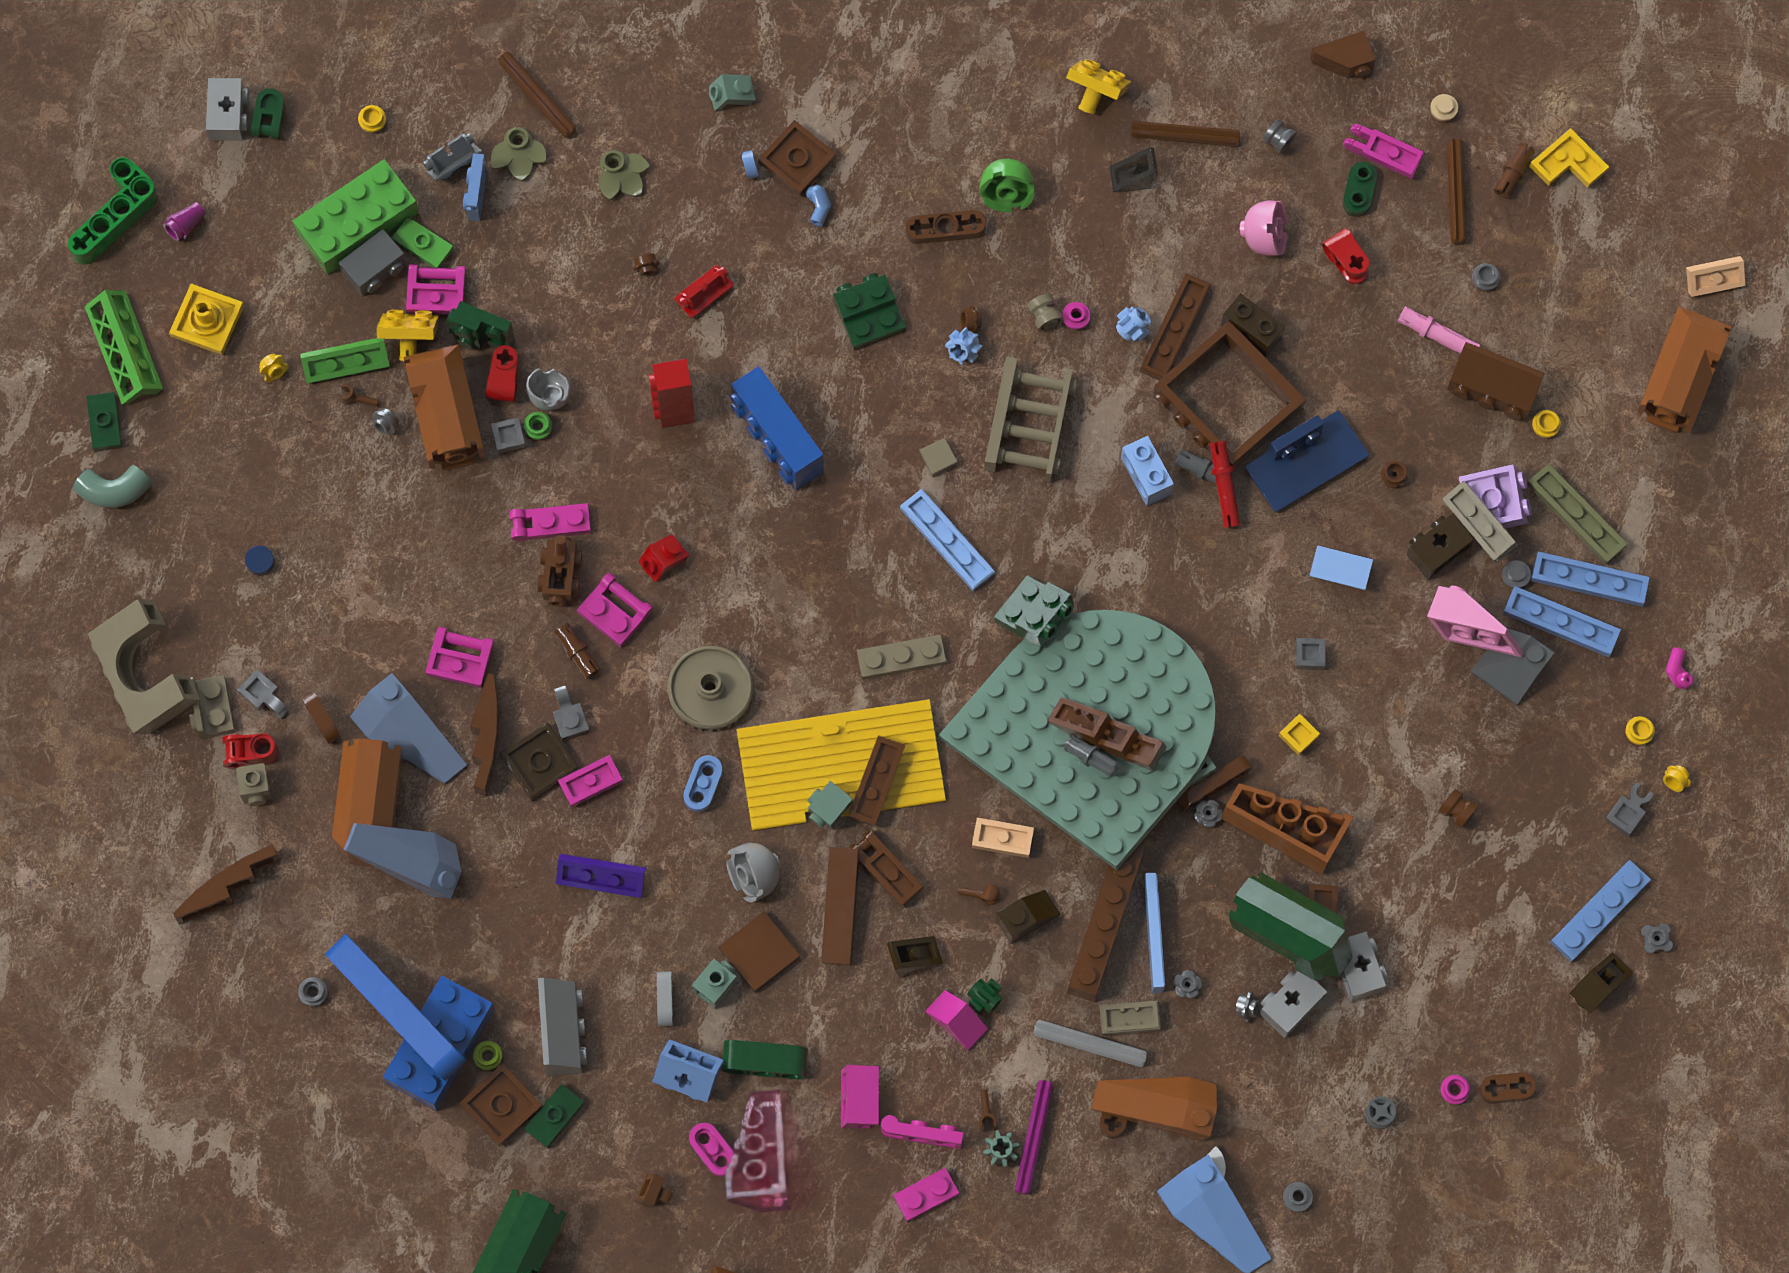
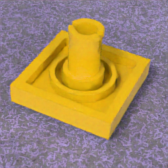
M1089 59L1080 60L1073 65L1066 79L1087 87L1078 108L1090 114L1096 112V107L1102 94L1117 100L1127 92L1131 81L1125 79L1123 73L1115 70L1107 72L1100 69L1099 63Z
M190 284L169 334L175 339L223 355L244 304L236 299Z
M389 310L381 316L377 326V338L400 339L399 360L404 361L403 357L408 356V350L409 356L417 354V339L434 340L439 327V315H434L431 311L424 310L416 311L415 314H404L402 310Z

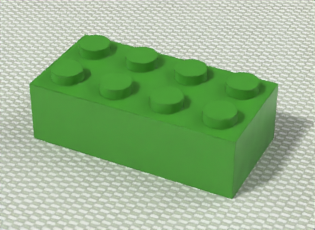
M383 159L292 222L298 237L328 275L340 267V261L382 229L389 234L400 227L407 217L413 218L419 214L416 200L385 159Z

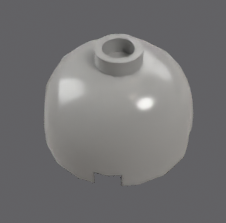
M758 843L742 844L728 851L727 855L731 854V859L726 861L728 874L737 892L742 888L747 895L743 897L744 900L753 903L774 891L779 881V869L781 867L780 860L775 853H772L767 847Z

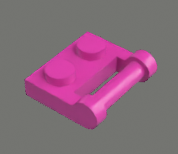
M409 264L406 312L415 313L416 311L424 310L431 311L432 314L449 315L451 309H456L460 301L464 302L466 266H457L456 269L421 268L416 264ZM418 279L456 280L455 285L417 283Z
M609 572L577 609V613L621 648L647 619L654 607L647 602L643 603L620 585L616 581L617 578ZM610 590L637 612L636 615L631 618L604 595Z
M438 627L425 672L426 676L482 689L490 656L494 648V639L485 638V640L447 632V628ZM444 643L480 650L481 654L479 657L444 649L443 645Z

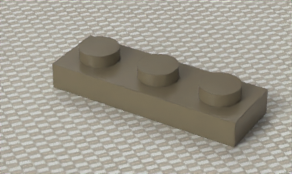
M1464 480L1442 499L1496 563L1518 545Z
M941 635L857 650L862 680L946 665Z

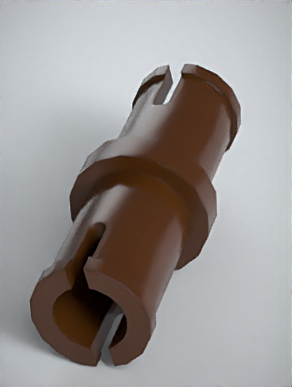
M1519 143L1510 162H1506L1504 165V173L1493 189L1497 195L1501 191V197L1507 199L1510 197L1518 180L1524 177L1526 173L1524 169L1535 153V149L1530 146L1529 150H1526L1528 144Z
M565 623V626L562 625L554 631V635L557 636L568 652L566 656L569 660L573 659L585 679L593 677L601 670L587 651L588 646L586 643L579 640L569 623Z

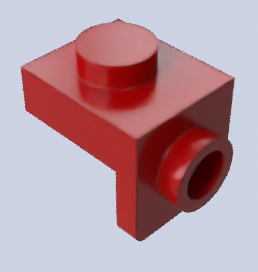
M671 534L649 545L639 559V564L651 579L656 582L661 579L667 570L685 562L689 554L674 535Z

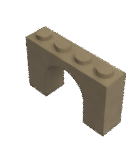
M137 599L88 633L92 642L91 647L98 656L103 666V673L114 690L115 700L125 714L126 724L133 733L137 734L152 733L200 700L189 675L171 674L147 691L138 684L134 677L132 662L137 647L143 640L166 625L154 600Z

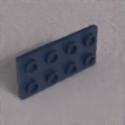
M1336 411L1322 420L1316 415L1271 442L1268 452L1247 464L1245 470L1272 510L1277 513L1368 458L1369 453L1341 412Z

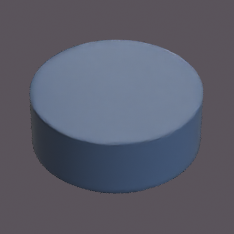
M753 150L743 152L742 159L747 177L749 179L759 177Z

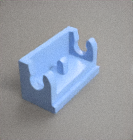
M1317 546L1310 577L1365 590L1373 559Z

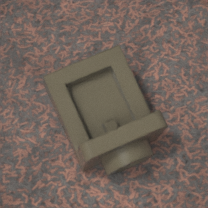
M263 763L238 767L236 769L239 793L244 804L249 803L250 806H259L265 804L266 800L273 799L271 787L267 780L266 767Z

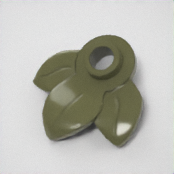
M521 127L510 129L505 134L504 142L496 145L491 155L493 169H501L508 166L510 173L519 181L525 180L530 175L533 163L546 162L544 146L540 142L533 140L530 133ZM515 139L523 140L521 145L513 144Z
M617 150L604 153L600 159L602 173L598 180L602 194L609 200L613 199L619 191L628 196L641 195L643 183L639 174L649 168L648 162L636 153L624 155ZM614 161L619 164L616 168L609 167V164Z

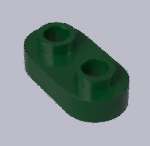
M1358 162L1349 171L1342 205L1345 212L1350 216H1363L1370 208L1377 178L1376 169L1370 163ZM1366 172L1368 176L1362 178L1358 175V173ZM1360 197L1362 202L1356 203L1353 201V198Z

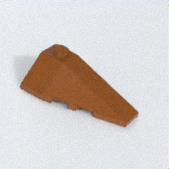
M1189 1076L1097 1081L1090 1110L1203 1141L1211 1136L1217 1111L1216 1084Z

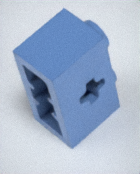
M669 1039L660 1054L652 1082L662 1085L666 1089L688 1095L692 1099L707 1103L716 1087L724 1060Z

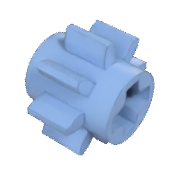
M1126 307L1117 315L1120 320L1117 322L1116 328L1125 340L1130 341L1133 339V341L1139 339L1141 341L1150 333L1147 328L1150 326L1151 319L1142 308L1131 307L1129 309Z
M964 328L960 333L955 330L949 335L950 340L945 344V347L948 348L949 358L959 361L962 365L967 359L972 363L978 357L977 352L982 348V345L979 344L978 334H974L968 331L967 328Z

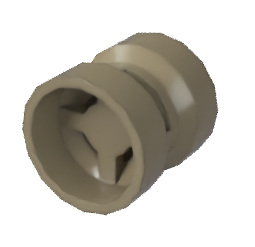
M1051 293L1040 295L1027 304L1030 314L1035 315V325L1040 332L1050 330L1063 321L1061 312L1054 307L1055 300Z

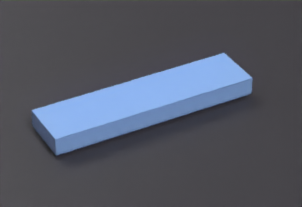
M922 489L900 505V510L973 592L995 575V571Z
M1145 873L1144 888L1152 993H1162L1165 988L1158 880L1156 873Z

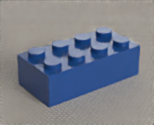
M760 366L731 384L732 395H730V399L733 404L730 406L739 419L744 418L749 426L746 428L753 440L757 441L759 439L765 447L762 449L764 455L770 463L776 462L781 469L778 473L786 485L791 484L795 490H798L824 473L823 453Z
M442 975L421 1010L466 1060L495 1011L492 1002ZM404 1039L383 1075V1079L387 1085L437 1111L464 1063L445 1081Z

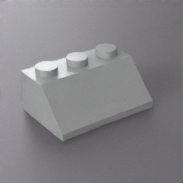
M538 978L543 1065L547 1076L582 1074V1065H587L586 1047H580V1036H585L584 1018H578V1008L583 1007L582 990L576 989L574 981Z

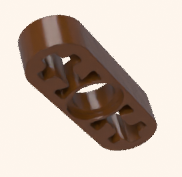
M977 210L917 215L907 221L905 233L907 239L914 244L974 239L984 234L986 218ZM971 219H975V222L978 223L975 230L971 228V225H968ZM958 220H961L962 231L958 232ZM942 221H949L953 224L954 228L950 233H942L938 229V224ZM932 222H933V232H934V234H930V229H929V228H930V223H932ZM915 225H920V228L923 229L921 235H916V232L913 231Z
M1244 755L1240 756L1187 789L1176 802L1183 812H1187L1196 807L1200 801L1207 800L1242 778L1253 767Z

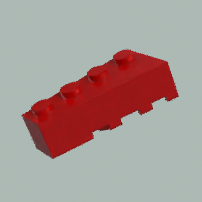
M687 359L652 364V375H648L655 420H661L662 428L694 423L693 395Z

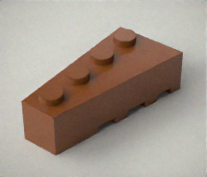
M1239 783L1225 806L1221 818L1322 875L1354 816L1345 813L1343 815L1330 812V809L1320 806L1316 808L1305 805L1293 798L1288 800L1277 797L1275 793Z

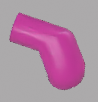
M1673 648L1666 667V674L1675 687L1686 689L1693 683L1692 675H1688V672H1685L1682 667L1686 651L1680 648Z

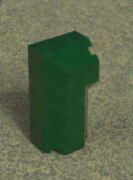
M1262 872L1258 874L1259 878L1255 876L1249 877L1235 895L1233 902L1238 906L1236 912L1230 910L1228 916L1232 928L1293 961L1298 972L1314 981L1322 980L1323 976L1331 975V977L1340 976L1353 958L1343 917Z
M513 1189L473 1273H542L568 1219L567 1213L561 1210L558 1215L553 1212L555 1208L553 1204L524 1191L520 1195L517 1189Z

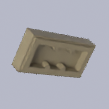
M1158 1000L1099 1005L1102 1036L1154 1032L1161 1029Z

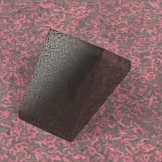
M1149 147L1109 166L1113 192L1115 193L1156 188L1158 170L1153 147Z

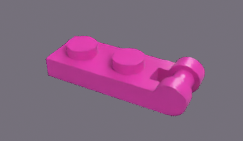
M588 503L527 510L513 509L509 511V520L513 522V529L511 530V539L513 541L553 538L559 535L591 534ZM524 521H532L533 528H524Z
M892 1115L885 1116L881 1122V1132L887 1138L961 1149L963 1132H958V1128L954 1126L941 1125L940 1129L929 1127V1123L914 1120L911 1121V1124L900 1123Z

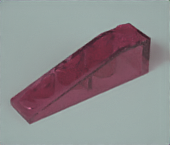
M781 1090L752 1092L742 1120L739 1138L735 1141L731 1162L728 1164L725 1172L726 1199L728 1202L758 1212L789 1210V1178Z

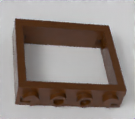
M1227 321L1160 379L1154 386L1153 394L1159 402V406L1163 409L1167 407L1174 415V421L1182 429L1187 428L1193 434L1194 442L1200 448H1206L1211 453L1209 443L1220 442L1221 440L1169 387L1223 341L1286 405L1233 453L1228 449L1230 465H1233L1235 469L1302 411L1306 399L1230 321Z

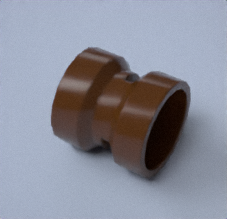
M1455 789L1442 804L1438 812L1444 816L1452 815L1454 824L1462 829L1479 806L1473 801H1463V794Z

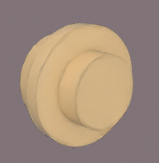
M1438 95L1431 102V114L1439 121H1450L1458 112V103L1450 95Z

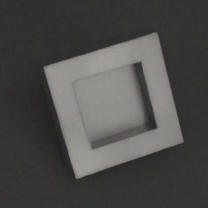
M519 418L491 424L498 453L525 447Z
M1296 638V669H1325V639Z

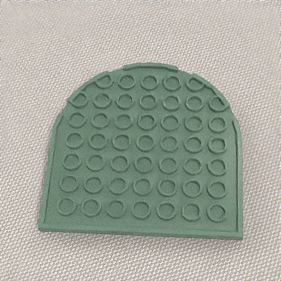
M1093 610L1074 613L1067 619H1064L1057 627L1053 638L1047 640L1041 648L1024 639L939 734V738L1115 870H1118L1201 771L1207 760L1212 739L1215 735L1216 705L1212 685L1202 662L1191 647L1176 633L1164 625L1138 614L1117 610ZM1063 697L1108 713L1111 719L1135 727L1140 734L1163 741L1167 748L1153 771L1100 749L1101 753L1119 763V769L1112 777L1091 765L1086 767L1083 761L1064 750V745L1068 738H1071V735L1049 724L1047 721L1060 698Z

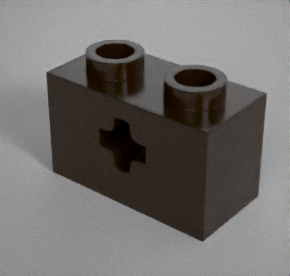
M1241 293L1224 312L1221 326H1223L1227 321H1230L1265 358L1282 339L1285 329L1283 324Z
M1454 513L1447 518L1444 516L1439 517L1431 524L1430 527L1432 529L1425 535L1420 532L1409 541L1410 546L1406 555L1428 580L1471 548L1475 540ZM1434 542L1437 544L1443 542L1444 546L1442 547L1441 545H1438L1437 547H1435Z

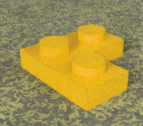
M1571 128L1536 157L1529 166L1548 186L1569 169L1587 188L1609 169V166Z

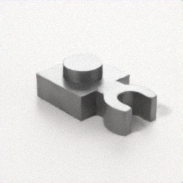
M1636 783L1630 790V800L1622 795L1604 820L1627 837H1629L1646 813L1640 806L1648 804L1653 796V793L1650 791L1645 798H1640L1637 795V790L1641 785L1639 783Z

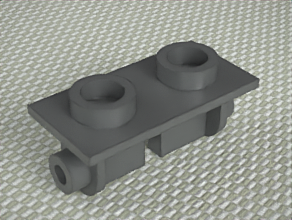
M462 133L447 143L451 153L447 155L445 149L441 147L426 156V160L422 163L427 170L426 173L437 182L449 178L453 171L462 165L471 164L473 153L481 154L483 152L474 144L475 140L470 133L466 135Z

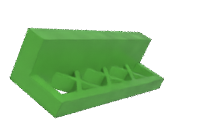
M104 290L89 302L85 309L121 404L129 405L141 394H157L163 387L126 291ZM101 304L104 309L102 320L99 318L96 310ZM109 328L113 333L112 344H109L107 339ZM118 353L121 354L123 359L121 369L118 368L116 363ZM127 378H130L134 388L129 393L126 389Z

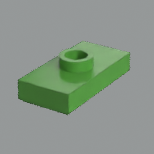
M409 217L405 219L392 237L395 244L432 268H440L454 250L453 245Z

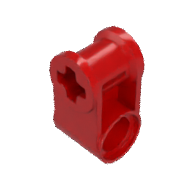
M1344 228L1321 243L1328 259L1337 267L1348 283L1360 284L1366 280L1369 259L1348 229Z
M502 345L496 348L492 355L491 369L486 387V399L515 402L519 362L517 353L511 346ZM505 357L510 358L507 365H502L501 362L504 361Z
M266 733L233 734L222 737V743L225 744L226 760L223 761V767L237 769L238 767L260 763L270 765L279 757L277 744ZM261 745H271L269 752L263 755L258 754V749Z

